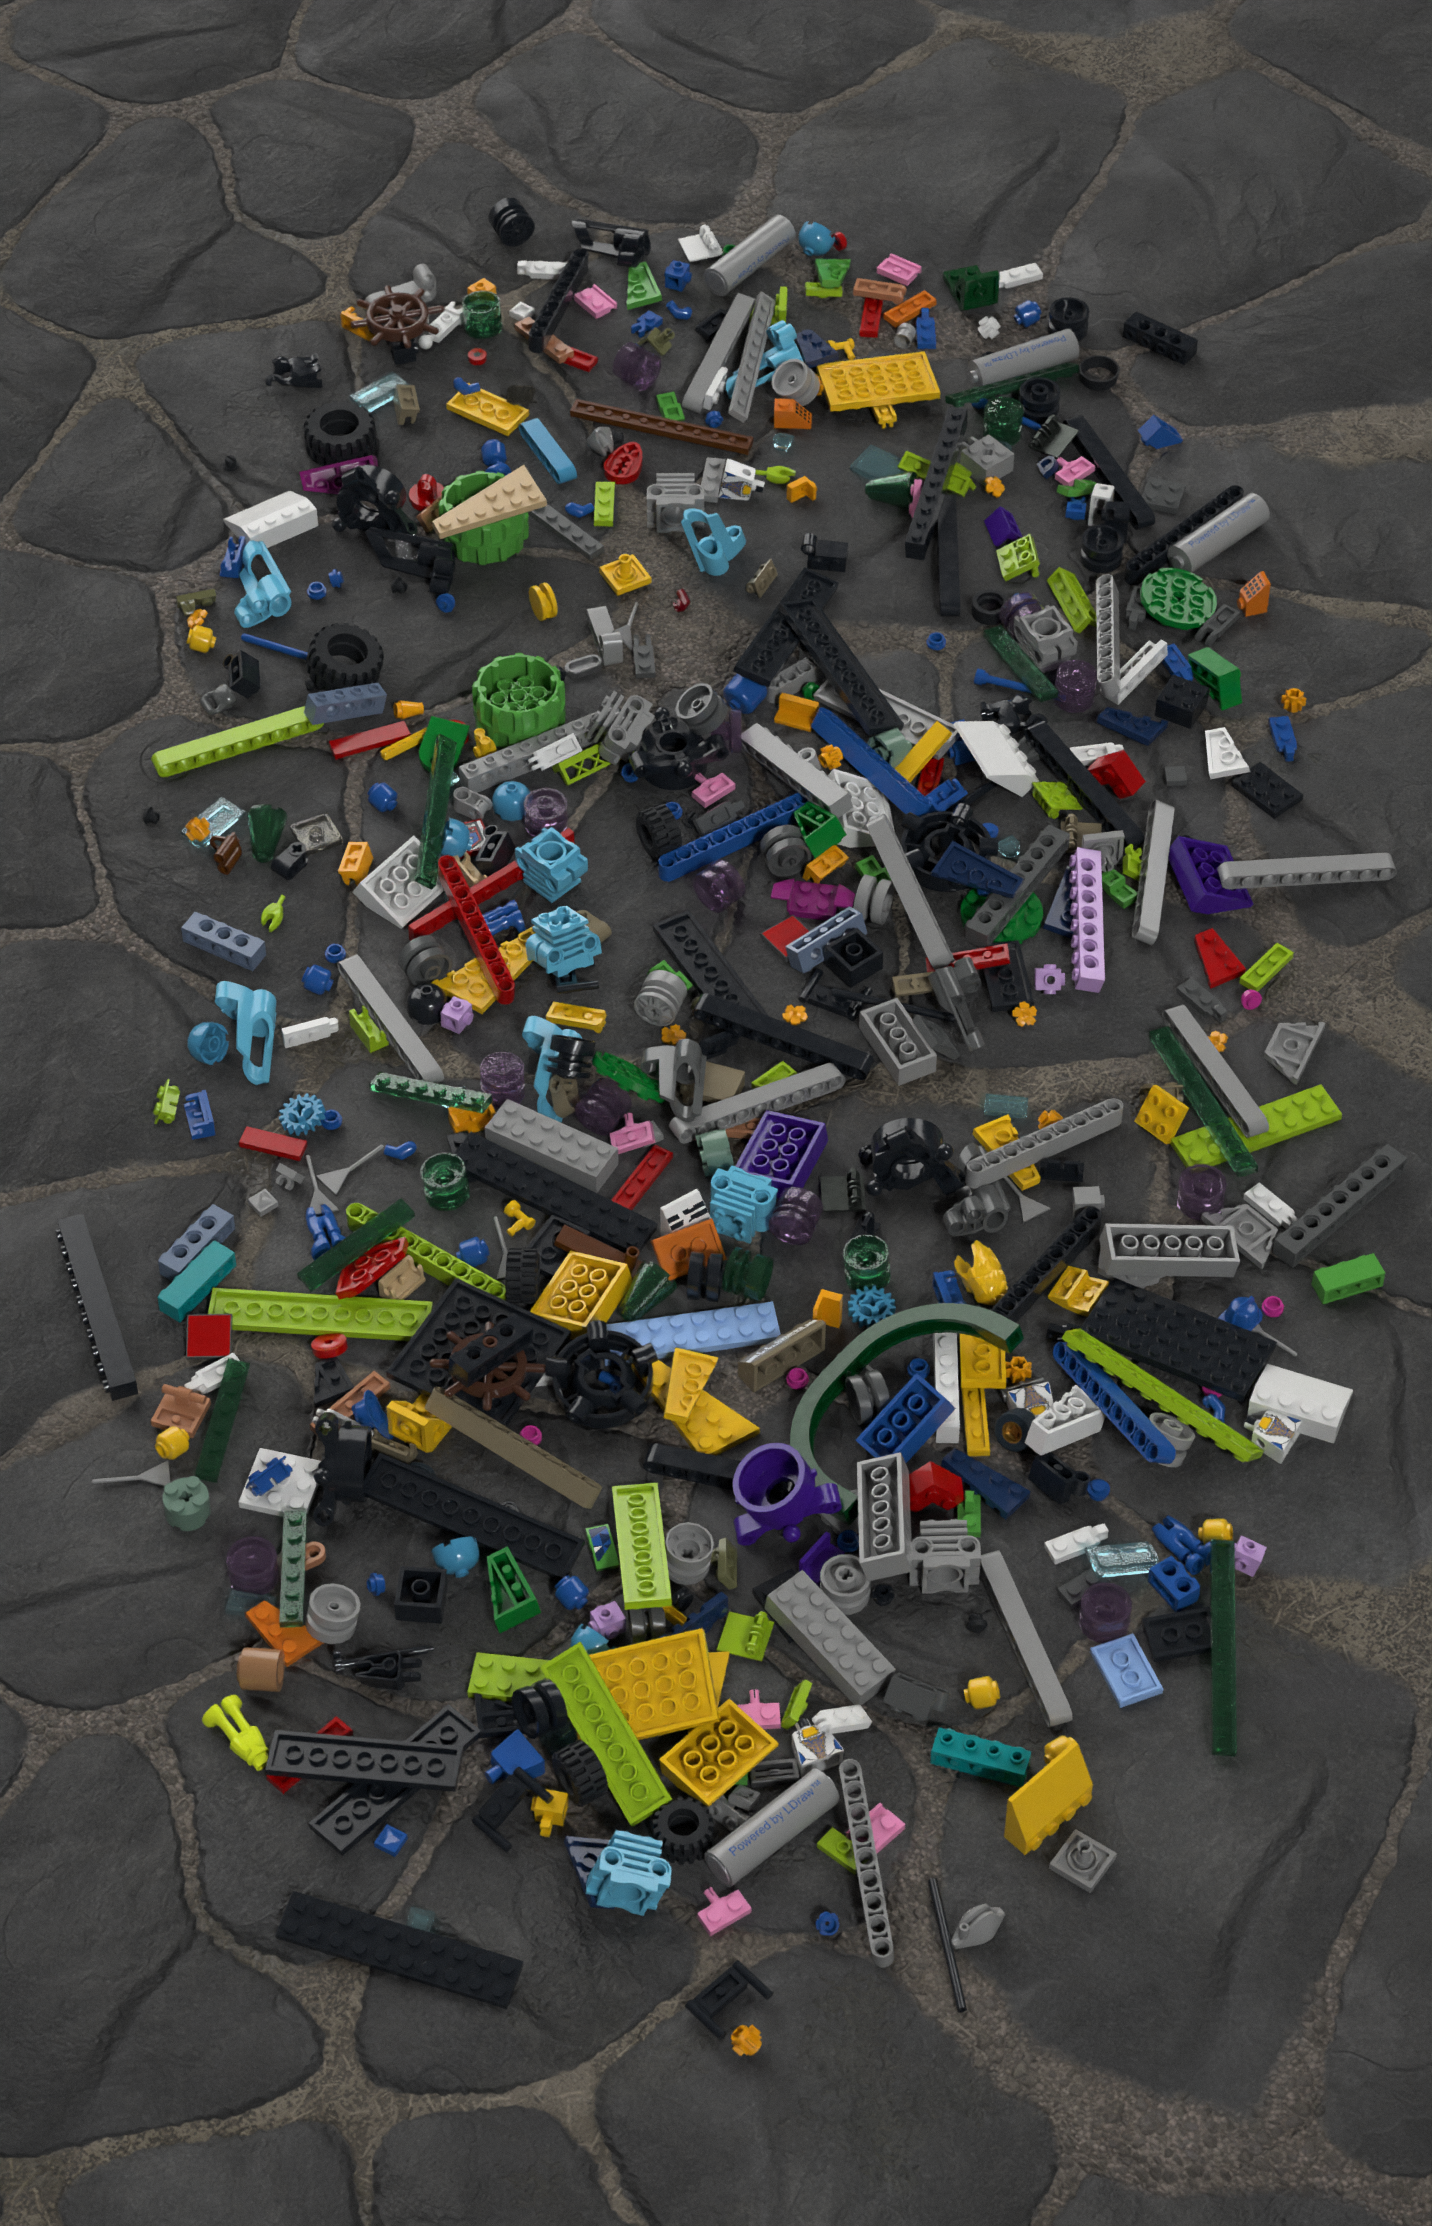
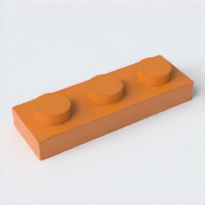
M924 290L885 312L884 320L896 328L921 314V308L930 309L934 307L937 299Z

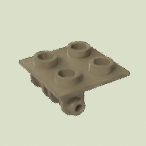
M1069 814L1065 822L1061 821V830L1070 834L1069 848L1065 853H1075L1077 847L1081 848L1083 835L1101 833L1102 824L1078 822L1075 814Z

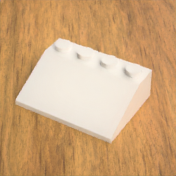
M292 491L285 492L223 519L224 523L238 539L240 536H244L246 544L251 540L263 541L267 548L318 526L317 509L306 497Z
M994 721L955 722L953 724L988 779L1021 797L1033 787L1032 782H1039L1035 775L1036 770L1027 763V756L1018 749L1019 744L1009 735L1010 730L1004 724L999 725Z
M833 769L830 772L828 778L836 780L841 788H846L851 793V802L853 804L852 809L838 818L847 834L838 845L849 848L875 846L866 823L885 814L894 829L888 798L867 778Z
M413 835L362 880L353 893L366 907L402 929L444 891L438 878V860Z
M1266 1364L1249 1401L1247 1417L1251 1415L1261 1420L1268 1410L1302 1420L1301 1434L1334 1444L1353 1390Z

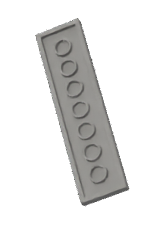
M828 679L813 694L814 700L857 720ZM879 689L904 723L903 729L900 732L906 740L911 742L912 747L918 743L936 721L947 728L952 735L933 758L940 760L960 737L953 724Z

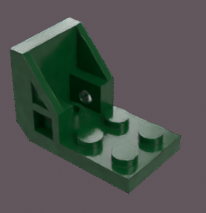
M974 265L943 272V279L960 311L998 303L1000 279L998 270L981 273L978 266Z

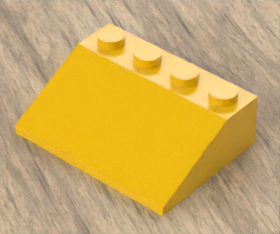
M570 1250L530 1312L570 1330V1339L574 1340L587 1333L586 1326L588 1323L595 1320L607 1323L633 1283L628 1265Z
M728 1699L718 1708L719 1722L696 1727L659 1759L662 1774L680 1790L708 1807L779 1746V1743L731 1699Z
M1076 1741L1054 1758L1007 1801L1004 1838L1024 1855L1031 1850H1036L1045 1837L1048 1835L1052 1836L1062 1822L1069 1821L1079 1807L1086 1806L1092 1799L1093 1783L1079 1744Z

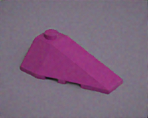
M374 455L301 471L299 473L303 491L338 494L343 484L341 477L344 473L362 465L378 466L377 458Z

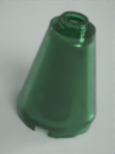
M909 471L871 479L865 485V494L868 495L869 499L909 509L910 503H913L911 485L914 484V479H918V475L916 472Z
M270 804L254 805L247 812L252 856L260 863L272 860L288 818L287 813L282 808L278 807V810L271 808L272 805Z
M644 1260L640 1264L619 1307L621 1317L628 1322L639 1320L672 1295L678 1288L675 1280L672 1283L669 1281L670 1275L663 1268L651 1261L646 1264V1260Z

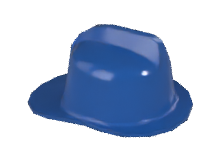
M1253 1296L1249 1298L1237 1297L1232 1300L1229 1307L1218 1319L1252 1331L1262 1321L1263 1314Z
M366 1390L364 1398L352 1406L356 1422L361 1425H370L372 1430L376 1428L385 1438L393 1439L394 1436L389 1434L388 1418L381 1408L378 1398L371 1390Z

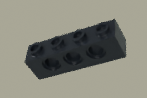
M1137 311L1124 322V338L1180 364L1186 365L1197 353L1198 339Z

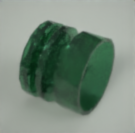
M475 291L463 298L464 328L469 336L477 339H486L496 336L501 332L503 327L500 299L495 293Z
M997 397L988 401L984 410L983 436L990 435L1005 447L1018 443L1022 436L1023 407L1021 403L1010 397Z
M453 1153L434 1154L426 1159L422 1164L420 1174L427 1203L432 1208L440 1211H450L464 1205L470 1195L464 1161Z
M868 1234L859 1235L847 1242L843 1249L845 1281L849 1288L854 1291L857 1289L864 1291V1286H867L869 1290L876 1286L878 1291L881 1288H885L891 1278L889 1249L885 1241L878 1236Z
M736 1247L725 1266L722 1282L723 1291L730 1293L733 1290L734 1295H739L744 1288L745 1298L760 1302L765 1296L771 1280L774 1265L773 1258L757 1254L752 1261L751 1251L747 1250L744 1252L742 1248Z

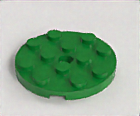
M1162 568L1156 573H1150L1145 577L1140 589L1141 603L1153 618L1162 625L1182 630L1203 626L1214 614L1217 606V599L1211 587L1208 588L1202 582L1203 579L1183 569Z
M976 888L969 891L962 901L960 917L963 927L969 919L971 920L974 917L979 906L982 907L987 898L982 895L980 896ZM1034 893L1030 895L992 943L1019 940V943L1022 944L1023 940L1029 937L1033 938L1038 933L1043 921V907L1039 898Z
M595 1052L591 1061L592 1065L596 1067V1072L603 1076H609L619 1083L618 1087L627 1092L630 1089L637 1092L636 1095L643 1100L648 1101L651 1098L659 1103L666 1101L660 1098L659 1080L648 1077V1074L642 1072L641 1068L607 1052L602 1056V1052Z

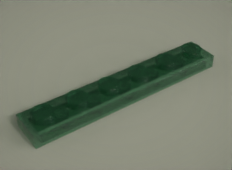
M1001 625L984 630V638L1040 702L1058 697V690Z
M379 1072L369 1083L370 1091L478 1113H484L493 1101L492 1094L385 1072Z
M400 1198L297 1273L298 1279L312 1292L414 1218L415 1212Z
M228 1358L195 1472V1476L201 1480L218 1482L249 1373L250 1363Z
M307 1509L284 1510L280 1628L304 1627Z

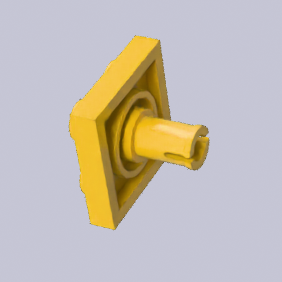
M622 554L619 556V560L599 567V573L617 596L651 584V576L633 554Z
M1153 1085L1134 1122L1167 1145L1170 1144L1171 1138L1175 1137L1189 1107L1158 1085Z

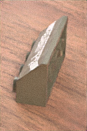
M809 1319L802 1324H797L789 1332L779 1335L769 1344L762 1345L749 1356H744L738 1362L739 1378L754 1393L825 1350L826 1323L823 1320Z

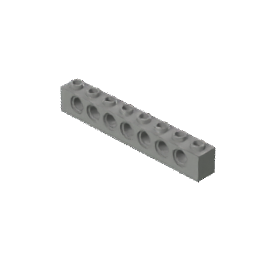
M596 712L459 766L461 786L478 793L533 771L531 767L538 764L537 761L530 764L528 762V759L534 757L533 752L574 733L582 750L602 742L606 736L603 733L597 743L593 742L599 732L597 729H595L590 739L586 738L589 730L586 728Z

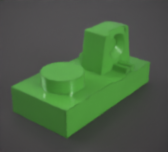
M965 1491V1500L957 1505V1519L967 1520V1535L980 1537L981 1495H974V1491Z

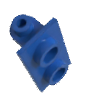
M286 1456L279 1460L277 1457L266 1464L267 1468L264 1471L260 1472L257 1470L248 1477L249 1482L245 1488L247 1489L252 1486L251 1492L255 1497L258 1495L262 1496L274 1487L270 1481L271 1478L276 1484H279L291 1476L290 1473L293 1471L291 1466L283 1463Z

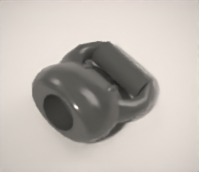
M226 684L219 685L215 690L209 691L200 699V704L209 715L229 709L236 702L234 694ZM211 697L218 706L216 709L208 702V698Z

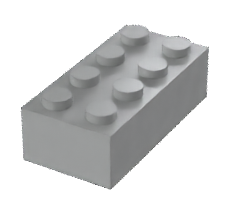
M898 998L860 1011L859 1029L898 1086L936 1072V1053L920 1033Z

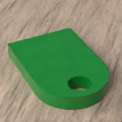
M431 716L419 749V761L422 767L434 774H444L453 770L458 764L470 726ZM434 760H438L441 762V764L439 766H434L431 764V762Z

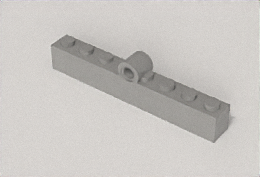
M758 723L738 736L746 753L808 801L836 815L837 818L853 808L851 793L846 788H841L836 780L828 778L824 771H820L821 765L813 748H803L796 753L789 744L785 745L778 736L772 735L768 728H763Z

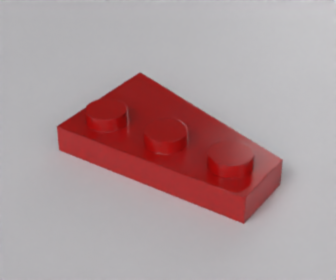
M1213 928L1195 935L1194 942L1199 957L1202 959L1210 989L1240 977L1246 972L1244 965Z

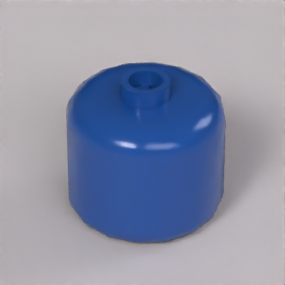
M736 674L724 688L723 695L733 710L743 714H750L766 698L767 688L753 680Z

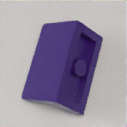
M1001 506L984 521L992 541L997 547L1007 538L1012 541L1022 538L1013 514Z
M826 1531L799 1561V1572L803 1570L819 1587L820 1571L824 1563L834 1556L845 1554V1552L830 1543V1533Z

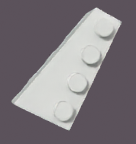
M1075 1385L1072 1387L1071 1392H1066L1059 1402H1054L1049 1410H1045L1032 1421L1025 1443L1034 1452L1044 1455L1100 1432L1106 1415L1081 1388Z

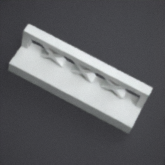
M1162 639L1157 644L1148 641L1120 669V678L1125 675L1120 680V692L1116 696L1106 698L1119 705L1168 655L1167 642Z

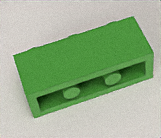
M1374 1253L1366 1256L1362 1255L1356 1259L1346 1262L1342 1261L1336 1265L1326 1268L1322 1267L1314 1271L1312 1287L1322 1304H1326L1382 1287L1385 1271Z

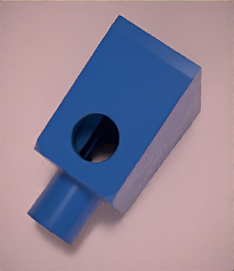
M517 1729L491 1752L492 1768L484 1772L490 1784H494L500 1779L505 1780L509 1774L512 1776L517 1767H521L534 1779L545 1773V1760Z

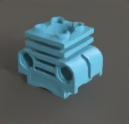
M552 827L549 829L543 828L542 833L533 838L531 843L528 842L521 848H515L516 862L520 869L525 872L523 873V877H525L523 882L551 903L581 882L579 877L588 871V859L580 854V848L566 840Z
M568 906L558 907L552 912L542 913L539 917L531 919V923L535 925L532 927V930L536 933L531 935L526 941L527 960H534L537 964L544 967L548 974L553 973L559 978L576 968L588 967L594 964L593 956L602 953L600 938L590 931L586 925L588 924V919Z
M732 1165L728 1171L719 1168L716 1170L711 1180L710 1217L713 1219L718 1234H724L738 1241L750 1244L752 1237L755 1236V1231L765 1232L772 1227L778 1216L775 1207L778 1189L771 1187L770 1178L749 1174L743 1169Z
M616 1830L588 1875L585 1894L597 1896L596 1905L607 1908L618 1907L641 1916L645 1914L647 1908L656 1910L659 1900L665 1890L670 1887L671 1866L666 1860L659 1858L662 1852L660 1848L663 1841L655 1840L648 1836L634 1835L627 1831Z

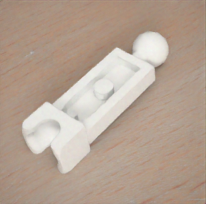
M454 301L447 305L445 311L430 324L437 327L439 333L434 335L424 331V335L419 338V346L422 349H429L433 341L439 343L457 325H461L467 320V308L463 306L460 309H454Z

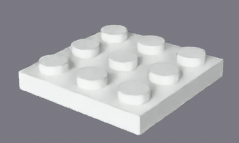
M260 1448L249 1476L257 1470L260 1472L264 1471L267 1468L266 1464L277 1457L279 1460L283 1456H286L283 1463L285 1465L289 1464L293 1471L290 1473L291 1476L279 1484H276L271 1478L270 1481L274 1487L262 1496L258 1495L255 1497L251 1492L252 1486L247 1489L244 1487L239 1500V1507L305 1522L319 1486L314 1480V1473L321 1461Z

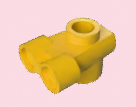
M483 728L475 729L474 739L476 746L473 747L475 757L482 758L497 752L494 741L485 736V730Z

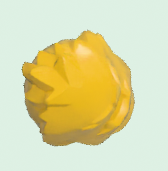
M975 1240L971 1244L974 1255L973 1267L959 1255L956 1257L954 1265L967 1292L972 1293L978 1303L996 1305L1008 1292L1006 1277L993 1251L984 1246L980 1241Z

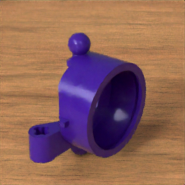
M769 1443L757 1447L743 1458L733 1478L735 1501L737 1504H741L747 1511L746 1514L735 1518L733 1522L738 1544L743 1546L751 1545L761 1535L772 1529H784L782 1534L784 1540L790 1543L796 1542L801 1535L800 1529L796 1525L802 1522L804 1517L821 1513L833 1514L841 1510L842 1504L838 1486L834 1483H826L815 1487L817 1470L811 1469L800 1453L790 1445ZM783 1481L794 1483V1489L786 1498L776 1504H770L769 1494L776 1484Z

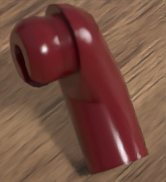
M679 589L676 592L679 599H677V603L673 602V607L675 611L683 612L690 605L691 601L685 589Z

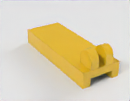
M891 404L870 407L878 424H881L882 429L886 428V423H888L890 428L893 427V422H897V415Z
M554 1001L546 1014V1020L551 1023L590 1029L596 1033H601L606 1024L605 1010Z

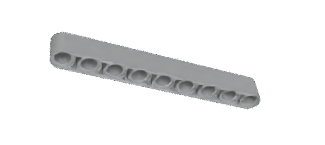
M741 293L736 295L684 396L682 408L696 413L701 412L704 406L705 394L718 370L724 367L752 313L756 301L755 298Z
M1104 574L1096 581L1097 680L1103 695L1109 698L1116 696L1120 692L1119 592L1111 574Z
M1158 800L1152 802L1148 811L1132 938L1149 945L1154 944L1159 933L1174 817V807Z
M882 814L866 823L868 831L934 970L944 968L955 961L889 819L885 814Z
M1389 853L1230 861L1220 864L1217 868L1221 884L1225 889L1390 880L1397 874L1393 859Z
M356 954L339 961L337 966L341 976L361 1004L366 1007L379 1029L384 1031L387 1040L421 1087L426 1089L444 1081V1075L440 1066L359 955Z
M1182 1004L1164 1010L1162 1015L1166 1027L1245 1137L1250 1138L1267 1132L1269 1130L1267 1118L1187 1007Z
M827 1063L702 1107L701 1115L695 1117L692 1122L682 1121L676 1116L670 1121L669 1128L681 1143H689L696 1140L695 1135L724 1128L726 1130L754 1118L763 1117L766 1110L777 1112L836 1091L845 1084V1077L833 1063Z
M1115 1098L1107 1099L970 1160L966 1166V1185L976 1189L982 1185L990 1184L1119 1126L1123 1115L1122 1101Z
M997 1550L981 1555L979 1574L1047 1726L1052 1727L1072 1721L1070 1705L1001 1552Z
M847 1759L841 1763L839 1771L873 1962L877 1966L888 1967L893 1963L894 1950L862 1770L858 1761ZM850 1771L856 1773L854 1776L845 1775L847 1772ZM853 1793L860 1794L857 1798L849 1797ZM857 1815L864 1816L861 1820L853 1819ZM861 1837L868 1838L866 1842L857 1841ZM865 1859H869L872 1861L868 1865H864L861 1863ZM867 1882L876 1883L873 1887L865 1886ZM873 1904L880 1905V1907L876 1910H872L869 1908V1906ZM875 1927L884 1928L882 1932L873 1931ZM881 1949H885L888 1951V1953L885 1955L877 1954V1952Z

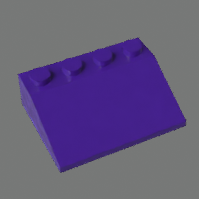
M1182 836L1176 838L1169 848L1168 859L1191 911L1214 914L1253 906L1247 888L1225 889L1221 884L1217 872L1218 866L1224 862L1234 861L1226 845Z
M766 1110L735 1167L741 1168L752 1175L770 1178L771 1187L778 1189L776 1198L796 1202L828 1142L826 1125L822 1122Z

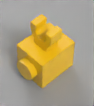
M546 1789L554 1797L553 1800L547 1804L539 1796L533 1797L531 1811H534L535 1821L541 1822L540 1836L550 1837L552 1825H564L569 1803L568 1793Z

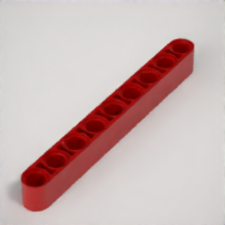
M444 855L438 860V878L496 1000L500 1004H510L515 998L514 980L456 859L452 856Z

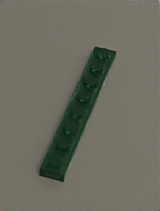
M1066 362L945 395V402L953 405V407H963L964 403H977L983 398H995L997 394H1010L1012 390H1019L1023 382L1034 377L1048 378L1052 381H1057L1059 377H1072V374L1079 372V365Z

